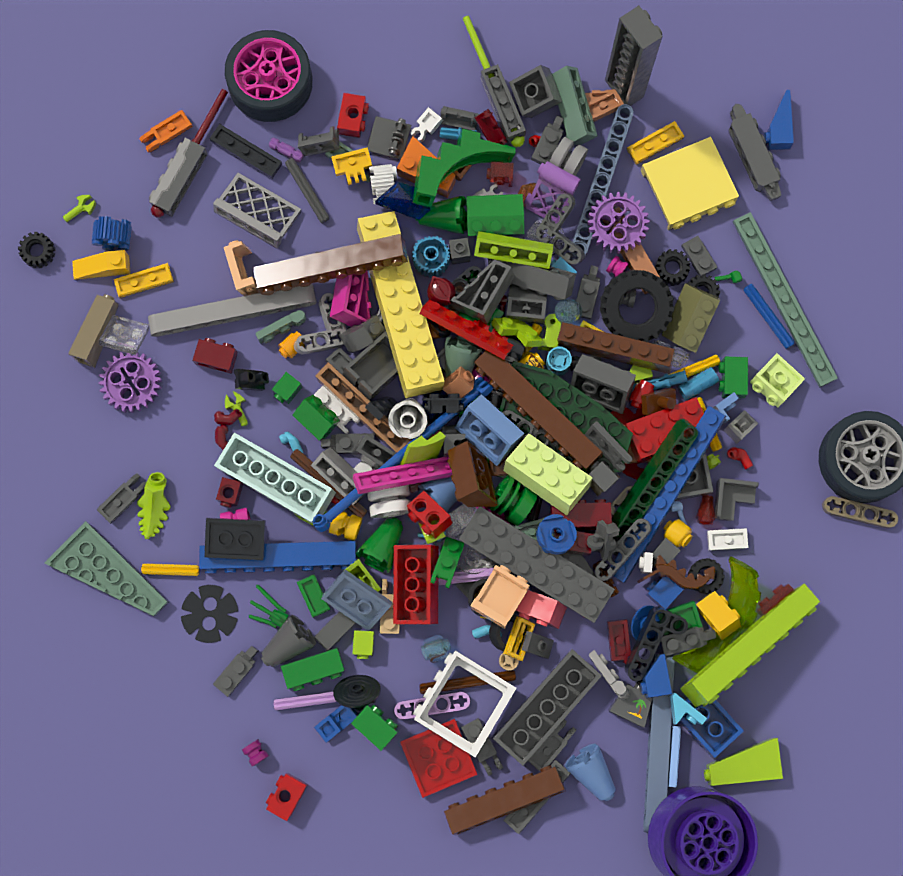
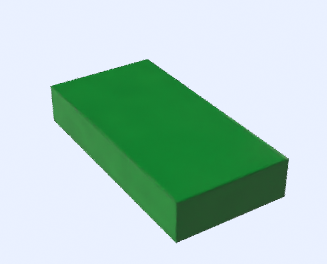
M315 574L297 582L313 618L331 610L328 603L321 599L323 591Z

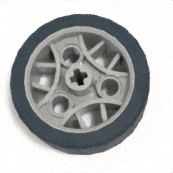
M875 411L853 413L835 424L823 438L819 449L818 462L826 484L842 498L859 503L877 502L899 491L903 487V426L889 415ZM859 429L864 440L855 441L853 430ZM845 434L847 435L848 441L842 439ZM875 439L881 440V448L876 446ZM844 449H847V450L850 451V453H851V457H850V458H847V457L844 456V454H843ZM886 457L894 459V467H885ZM849 468L858 475L854 481L846 475ZM870 471H874L876 473V480L870 478ZM886 472H891V475H890L889 478H888ZM861 480L862 485L857 484V482Z

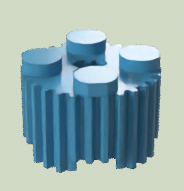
M428 236V238L424 237V240H417L418 243H415L412 251L415 269L418 270V273L421 272V275L424 274L425 277L427 275L429 278H432V276L439 277L449 266L450 252L448 245L445 244V240L442 241V238H438V236H433L432 238ZM428 255H435L433 259L428 258Z

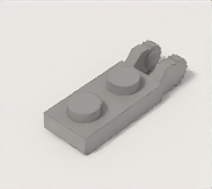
M595 650L589 653L592 662L620 700L629 698V691L622 681H617L619 677L613 668L610 671L607 668L608 662L602 654L598 655Z

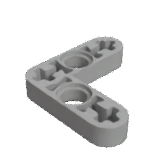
M326 293L319 300V308L326 331L299 336L294 342V349L297 353L309 354L339 348L344 345L342 340L339 342L338 339L330 342V339H333L337 334L339 337L340 334L346 331L344 323L338 321L336 325H333L329 322L330 312H327L329 309L331 311L332 304L329 307L324 302L326 299L328 302H332L333 294ZM322 337L326 344L324 346L318 345L316 338ZM310 341L312 342V344L307 345L305 349L303 346L299 345L301 342H303V344L310 343Z

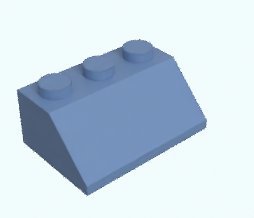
M480 395L467 406L455 426V429L461 434H465V438L496 466L506 458L524 435V432L512 423L483 395Z

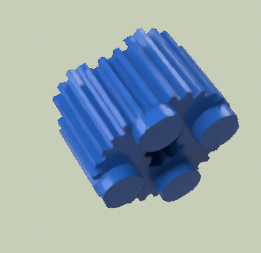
M99 216V219L93 223L92 245L102 246V249L107 251H113L114 247L120 250H129L132 230L131 222L126 219H122L120 222L108 216Z

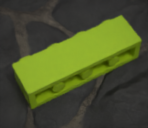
M478 231L474 256L550 269L553 244Z

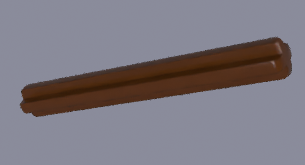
M298 449L294 450L290 458L313 478L332 488L336 492L334 497L341 501L344 497L311 466L313 462ZM359 502L348 507L356 516L362 518L367 513V509Z
M515 670L493 673L506 682L516 680ZM477 676L449 679L441 691L488 685V683ZM436 681L420 684V693L425 694L429 687H434Z

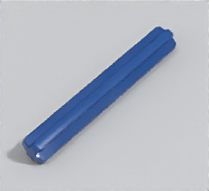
M749 284L746 286L744 292L783 346L787 349L794 345L795 341L754 285Z

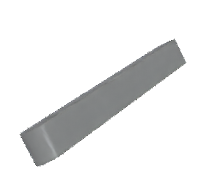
M311 284L308 287H295L290 291H277L272 295L257 293L157 313L148 316L151 336L158 337L315 305L317 302L314 287Z

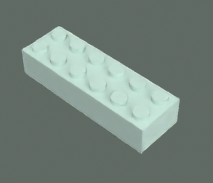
M236 433L232 435L214 465L222 472L312 524L313 518L316 515L324 514L336 494L329 486Z

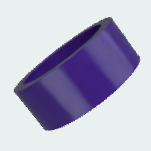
M692 786L673 792L656 808L649 825L648 847L655 866L664 876H747L756 859L758 836L750 813L739 801L710 788ZM712 817L713 823L708 826V819ZM694 823L695 829L690 833L689 827ZM727 831V837L722 840V833ZM708 837L709 843L704 846V839ZM690 844V851L685 853L686 845ZM723 851V857L718 860L719 852ZM704 858L705 863L700 867L699 861Z

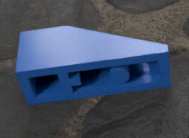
M786 90L772 122L764 134L768 150L790 149L794 143L790 90Z

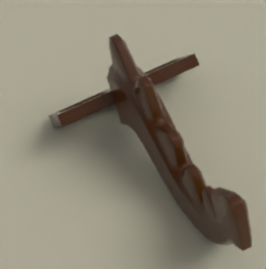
M659 555L654 564L656 570L637 582L639 584L658 573L660 578L668 577L682 588L697 589L704 586L710 579H714L715 567L704 570V576L697 574V579L695 580L692 573L685 577L686 569L678 570L675 560H671L666 564L663 557Z

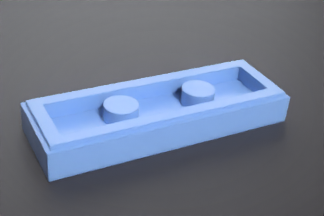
M671 726L668 771L669 787L677 786L680 726Z

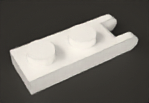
M324 386L314 394L340 419L337 426L345 434H348L349 431L344 426L351 419L357 424L360 422Z

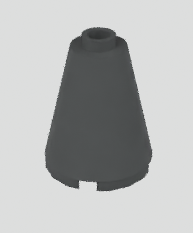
M291 615L288 617L262 651L261 659L266 666L275 667L312 649L316 645L312 632L302 626L304 623L297 616Z

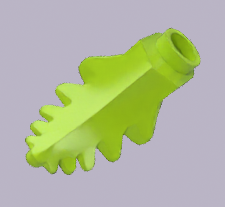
M160 472L150 474L144 487V494L137 501V505L143 508L138 512L137 516L143 518L138 524L140 526L143 525L140 527V531H143L141 535L145 539L155 537L154 533L158 534L160 532L158 527H164L160 520H168V516L164 511H168L171 508V505L164 496L167 479Z

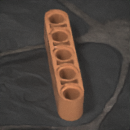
M620 207L614 209L617 213L623 212ZM625 215L621 218V220H620L619 222H616V221H615L614 227H615L618 223H620V224L622 223V220H623V218L625 217ZM602 220L605 226L610 224L609 221ZM614 233V236L616 238H623V235L621 233ZM635 243L634 250L629 246L627 252L621 248L620 253L625 262L629 263L628 267L630 270H644L659 277L641 244ZM641 289L645 295L648 294L647 291Z

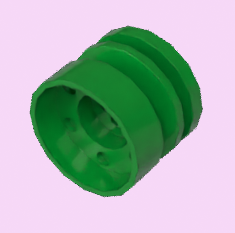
M507 475L494 490L498 505L488 507V509L491 511L496 510L497 515H501L506 511L505 520L514 526H518L531 511L538 495L525 486L520 489L521 483L517 480L514 481L513 477Z

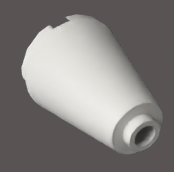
M408 398L397 403L389 413V426L398 437L416 438L424 432L427 426V414L416 399Z

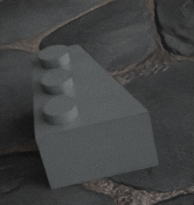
M494 259L477 275V278L470 285L467 284L457 297L454 296L450 300L454 309L488 324L515 277L512 267Z

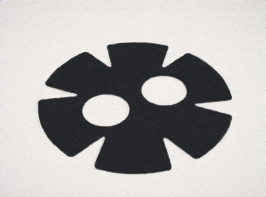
M217 585L200 586L198 589L201 599L193 591L185 598L181 609L192 612V614L181 616V621L189 635L199 628L196 640L205 643L217 642L221 640L218 629L226 636L233 631L238 619L227 614L237 612L238 606L231 593L220 599L224 588ZM208 597H213L217 601V606L212 611L206 610L203 606L204 600ZM213 617L215 619L216 625L212 630H205L203 628L202 621L204 618Z

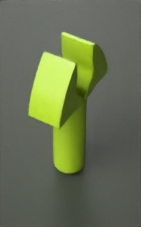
M91 195L76 197L79 201L78 205L65 214L63 219L69 222L82 211H86L91 215L96 206L95 200L89 205H85V202L92 198Z
M233 391L236 397V404L230 402L226 394L225 408L226 410L230 408L234 410L239 409L242 416L238 420L241 426L244 427L248 425V421L241 408V403L245 402V399Z

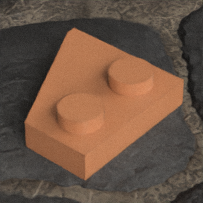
M615 89L605 91L592 90V93H585L593 122L616 112L618 107L624 104Z

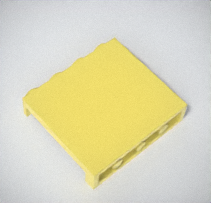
M711 137L645 163L641 168V173L643 177H647L668 222V230L672 228L674 230L684 226V223L689 221L691 223L696 222L705 214H708V216L713 215L722 207L730 208L736 204L735 202L739 197Z

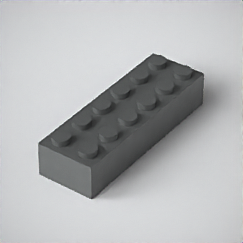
M571 649L497 732L493 739L523 766L602 675Z

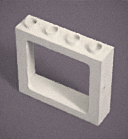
M455 651L454 654H448L444 661L447 664L443 671H438L434 678L436 681L434 687L427 689L423 696L426 698L423 705L418 704L413 715L416 716L414 718L415 721L476 757L515 692L516 687ZM456 666L464 668L503 693L502 698L474 743H470L428 716L430 708Z

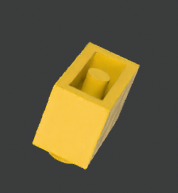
M714 591L698 602L696 606L699 614L723 640L741 627L739 621L741 617L735 609L731 610L728 607L729 603L723 595L719 596Z

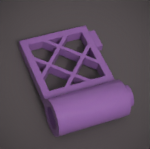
M548 161L540 165L537 171L540 175L532 194L528 193L524 202L527 205L526 209L545 218L552 205L547 206L545 197L552 196L555 202L557 194L569 193L573 195L581 181L580 178ZM540 185L547 186L550 193L542 194ZM568 198L564 202L563 207L569 205V203L567 202ZM540 199L543 207H535L532 205L533 201ZM551 216V219L554 223H558L560 216L558 218Z

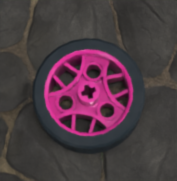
M275 30L253 32L241 38L232 47L227 56L224 75L230 96L236 107L252 119L263 122H276L287 119L303 108L309 99L313 83L309 58L303 46L290 35ZM271 57H275V58H276V59L273 60V61H269V60H268V59L271 58ZM252 60L256 62L252 67L248 66ZM291 65L296 66L295 69L286 72L283 68ZM250 81H256L252 85L248 84ZM281 85H287L284 89L279 88ZM260 95H270V98H260Z

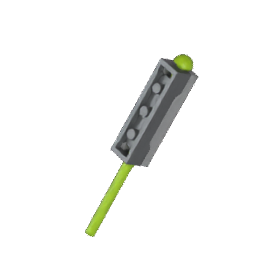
M467 15L463 17V21L484 69L481 70L480 80L504 136L507 137V144L521 147L525 142L526 134L523 122L499 65L490 67L472 21Z

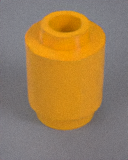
M298 331L294 334L291 333L278 345L280 348L278 351L285 359L287 357L292 359L297 354L294 349V342L299 336H302Z

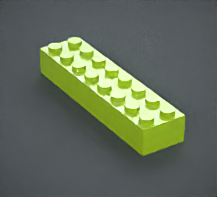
M805 583L791 590L680 689L695 707L713 703L719 697V693L723 690L726 691L734 684L732 681L742 677L748 671L747 668L758 663L762 659L760 656L770 652L776 646L775 643L786 638L790 634L788 631L798 627L803 622V618L814 613L817 610L815 606L820 601Z

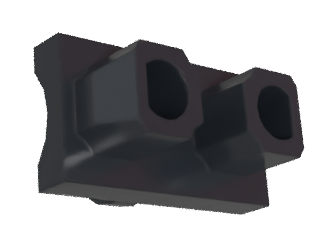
M246 369L233 370L236 376L235 389L263 391L265 390V384L269 383L267 372Z

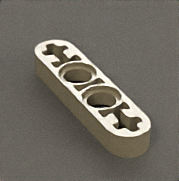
M835 496L826 498L822 503L823 511L829 515L882 528L894 527L898 522V516L892 510ZM833 501L834 505L840 506L842 502L841 513H839L840 508L830 510V506L827 503ZM847 505H852L855 507L854 515H848L846 513L845 509ZM867 509L874 512L872 520L865 518L864 513ZM879 512H881V517H886L890 515V518L893 519V522L887 524V520L885 519H879V522H877L879 518Z

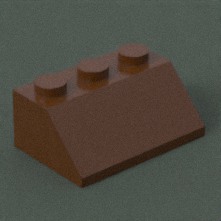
M468 441L448 450V464L453 474L451 479L455 484L456 499L467 507L497 506L487 457Z

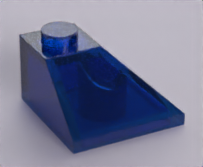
M397 181L375 201L376 205L418 220L431 210L430 207L413 203L415 187Z

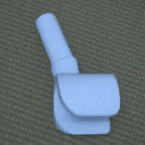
M675 501L671 507V512L677 511L680 520L687 525L682 511L683 505L680 501Z

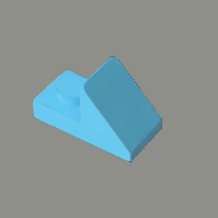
M676 693L670 695L674 725L680 721L684 714H687L686 719L692 724L696 725L698 723L703 725L707 719L704 715Z

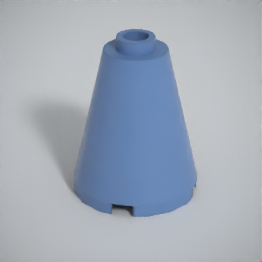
M451 477L426 481L418 486V488H421L418 491L419 494L425 491L446 512L457 501L455 497L456 488Z
M590 744L580 749V754L577 757L573 754L565 764L567 771L600 801L612 799L616 788L600 747L596 744Z

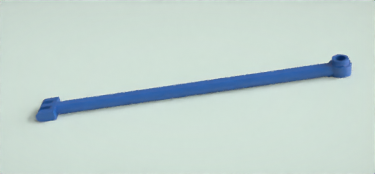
M478 377L474 380L473 390L463 396L465 399L461 400V403H464V408L479 395L486 397L492 392L493 387L482 377ZM445 411L425 428L421 435L428 440L458 413H446ZM407 445L378 469L397 466L401 463ZM355 488L327 513L316 515L313 518V526L319 532L326 531L330 527L332 520L363 494H358Z

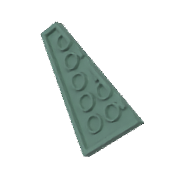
M86 521L45 562V564L152 616H156L168 603Z

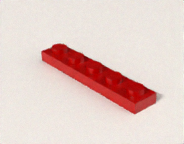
M429 299L421 308L420 315L503 360L512 350L513 344L492 334L487 329L479 327L472 321L444 308L437 302Z

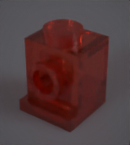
M491 162V168H487L486 179H490V182H494L497 185L508 183V187H512L514 163Z

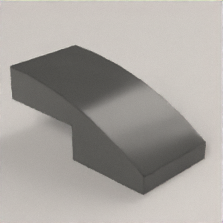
M339 611L314 638L329 651L356 622Z

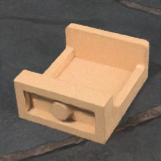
M242 241L230 242L228 246L224 247V251L236 290L244 296L260 293L256 289L255 278L252 276L248 278L242 260L243 256L252 254L251 249Z
M495 565L470 608L505 629L530 585L527 584L528 581L519 575L515 577L510 574L511 571L505 566L500 565L498 567Z

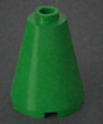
M457 196L433 202L431 207L421 205L415 211V220L423 226L464 234V231L467 230V212H465L464 208L466 206V198L464 196Z
M395 517L387 518L358 549L356 556L359 559L362 556L365 559L364 563L380 572H384L386 569L387 573H389L394 563V545H399L403 532L402 522Z

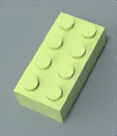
M528 434L505 461L504 472L565 515L569 514L586 493L592 481L590 475L531 434Z

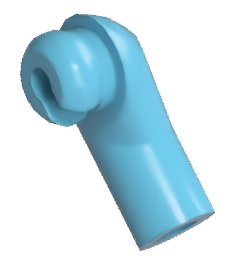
M484 625L472 630L474 638L477 639L488 635L491 625Z

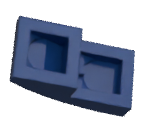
M341 705L314 728L327 743L351 724L358 714L354 708Z

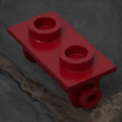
M487 109L474 117L488 141L502 145L507 143V137L504 136L492 115L493 112Z

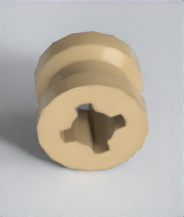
M503 653L500 655L499 664L503 669L513 670L518 666L519 660H516V658Z

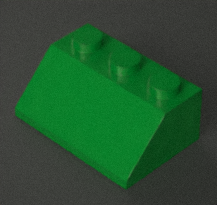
M523 194L466 196L468 236H478V231L497 235L524 234Z

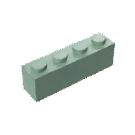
M565 66L552 74L562 102L557 105L560 109L561 118H563L562 122L565 126L566 137L574 141V145H582L598 135L578 68Z

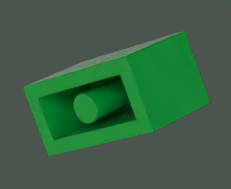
M725 356L722 362L719 363V373H722V381H719L718 386L719 392H722V398H727L732 393H735L738 398H745L748 395V357Z
M314 395L305 398L292 414L319 441L328 437L340 422L336 414L328 409L320 398Z

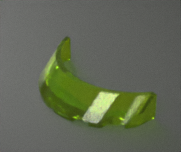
M732 556L728 559L731 568V588L728 607L731 610L735 609L740 615L741 627L723 640L716 634V638L706 640L707 645L673 656L672 659L695 673L702 670L754 624L758 615L755 612L757 602L761 601V592L758 591V572Z

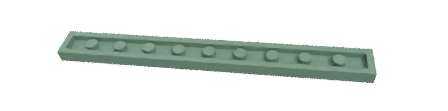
M751 212L735 219L733 224L819 388L835 381L838 378Z

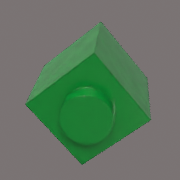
M285 372L272 388V391L275 393L273 397L281 403L285 401L289 404L303 386L293 376Z

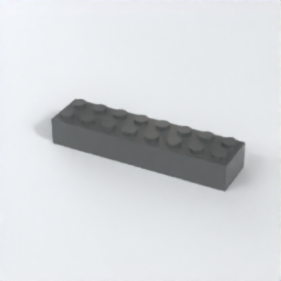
M639 5L619 18L605 77L609 87L612 90L615 89L623 103L629 106L642 99L645 95L663 37L661 29L651 22L649 13L646 10H642Z
M478 507L459 538L465 544L499 565L505 566L517 576L525 578L533 586L595 623L615 590L561 555L545 553L538 541L483 507Z

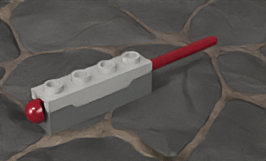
M221 89L195 138L192 141L185 138L183 143H179L175 157L171 158L167 165L166 173L160 176L158 187L149 196V202L152 206L151 214L154 217L160 218L164 216V213L171 217L174 215L208 155L205 147L199 144L227 96L228 92Z

